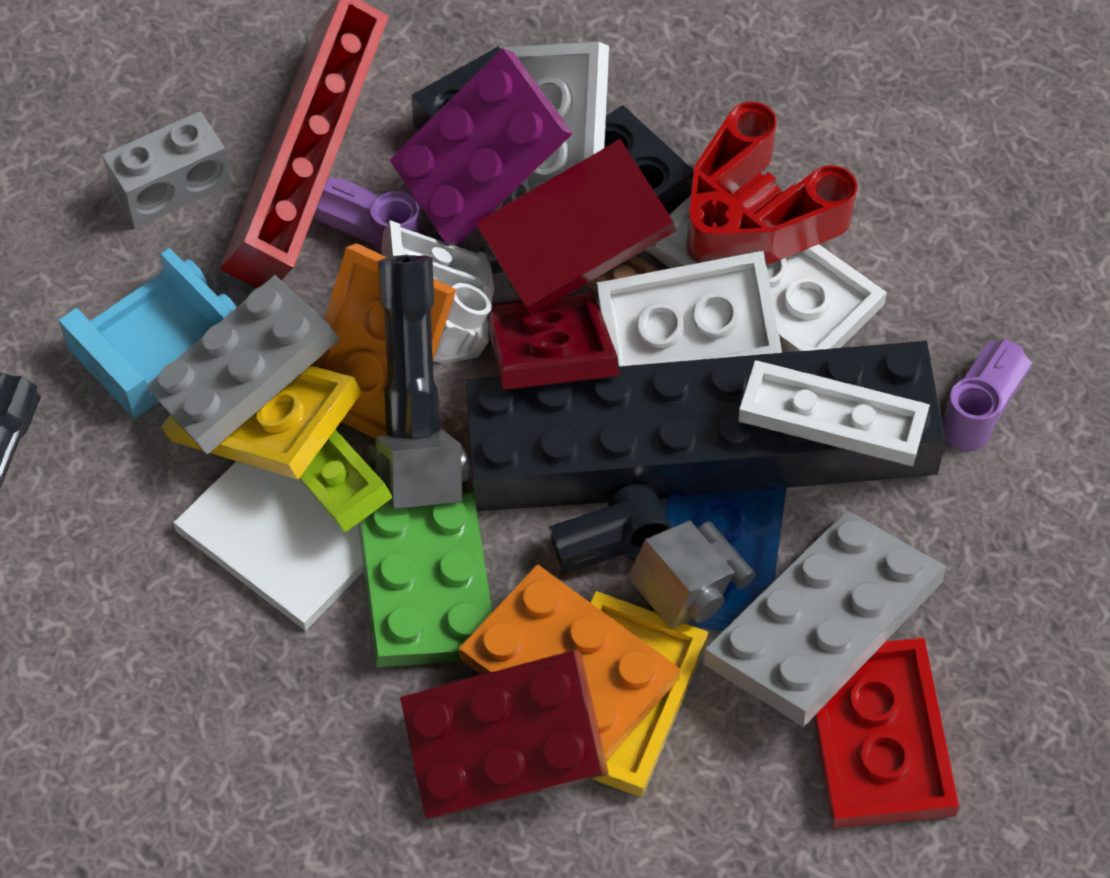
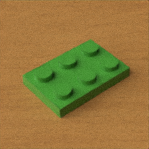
M462 493V502L393 509L386 502L358 523L375 667L463 662L460 659L459 647L492 613L474 493Z

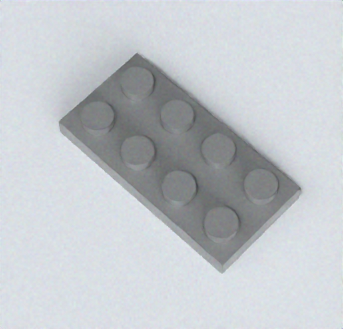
M847 510L705 649L704 665L804 727L943 582L946 566Z

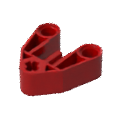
M754 101L743 102L731 110L694 166L686 242L687 252L693 261L702 263L763 251L765 264H772L844 234L850 227L858 188L856 178L843 167L835 165L822 166L810 173L797 185L793 184L782 192V189L775 185L776 178L771 173L767 172L765 175L761 173L772 160L777 127L776 115L770 107L763 103Z

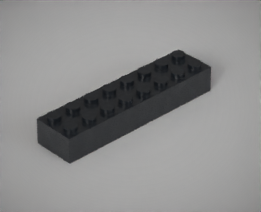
M927 341L619 366V376L505 390L502 388L499 376L465 379L472 475L477 512L607 503L618 490L634 484L648 485L654 489L658 499L932 476L939 473L946 442ZM755 360L929 404L914 465L909 466L739 422L740 406Z

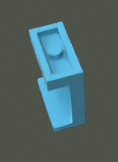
M170 248L159 254L163 268L160 274L91 321L78 308H75L58 320L67 349L133 419L158 403L148 391L147 384L159 375L166 365L175 361L201 339L209 328L218 324L237 308L227 295L222 293L217 296L207 286L205 276L192 260L187 259L183 262Z

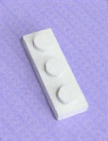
M755 360L740 406L739 422L913 466L925 426L929 404Z

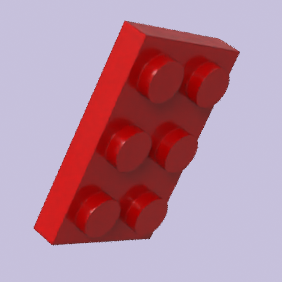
M925 637L886 641L813 717L832 829L953 817L957 815L960 807Z

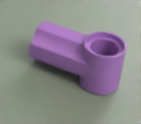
M330 177L327 180L315 211V219L373 244L375 252L381 255L384 229L390 220L399 223L401 228L422 234L419 203L415 197L401 191H390L380 195L342 178L335 179Z
M1007 339L998 342L988 341L965 378L953 386L942 423L945 439L954 448L963 451H975L984 447L989 442L995 424L1031 369L1032 362L1025 356L1021 346Z

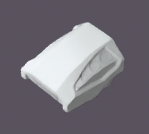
M390 220L383 233L382 255L385 257L405 254L429 256L433 258V279L457 289L433 361L449 364L479 357L489 342L487 316L492 308L491 302L494 292L492 270L487 260V254L481 251L477 254L401 228L399 223Z

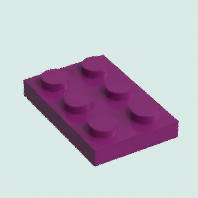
M502 48L389 161L446 243L458 245L477 227L475 222L489 215L573 133L515 53Z

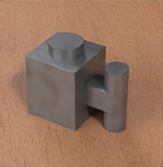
M444 430L435 432L430 437L416 439L393 438L389 435L376 436V445L366 446V463L371 469H377V476L385 483L393 497L388 501V504L393 509L462 502V482H466L469 477L468 456L464 447H461V444Z
M687 521L645 539L627 578L669 628L673 629L693 619L697 622H702L713 616L725 601L722 595L729 582L731 581L737 589H742L752 582L756 573L711 522H706L697 529L691 521Z

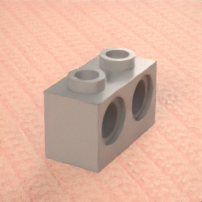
M201 111L102 155L111 192L134 229L232 185L225 147Z

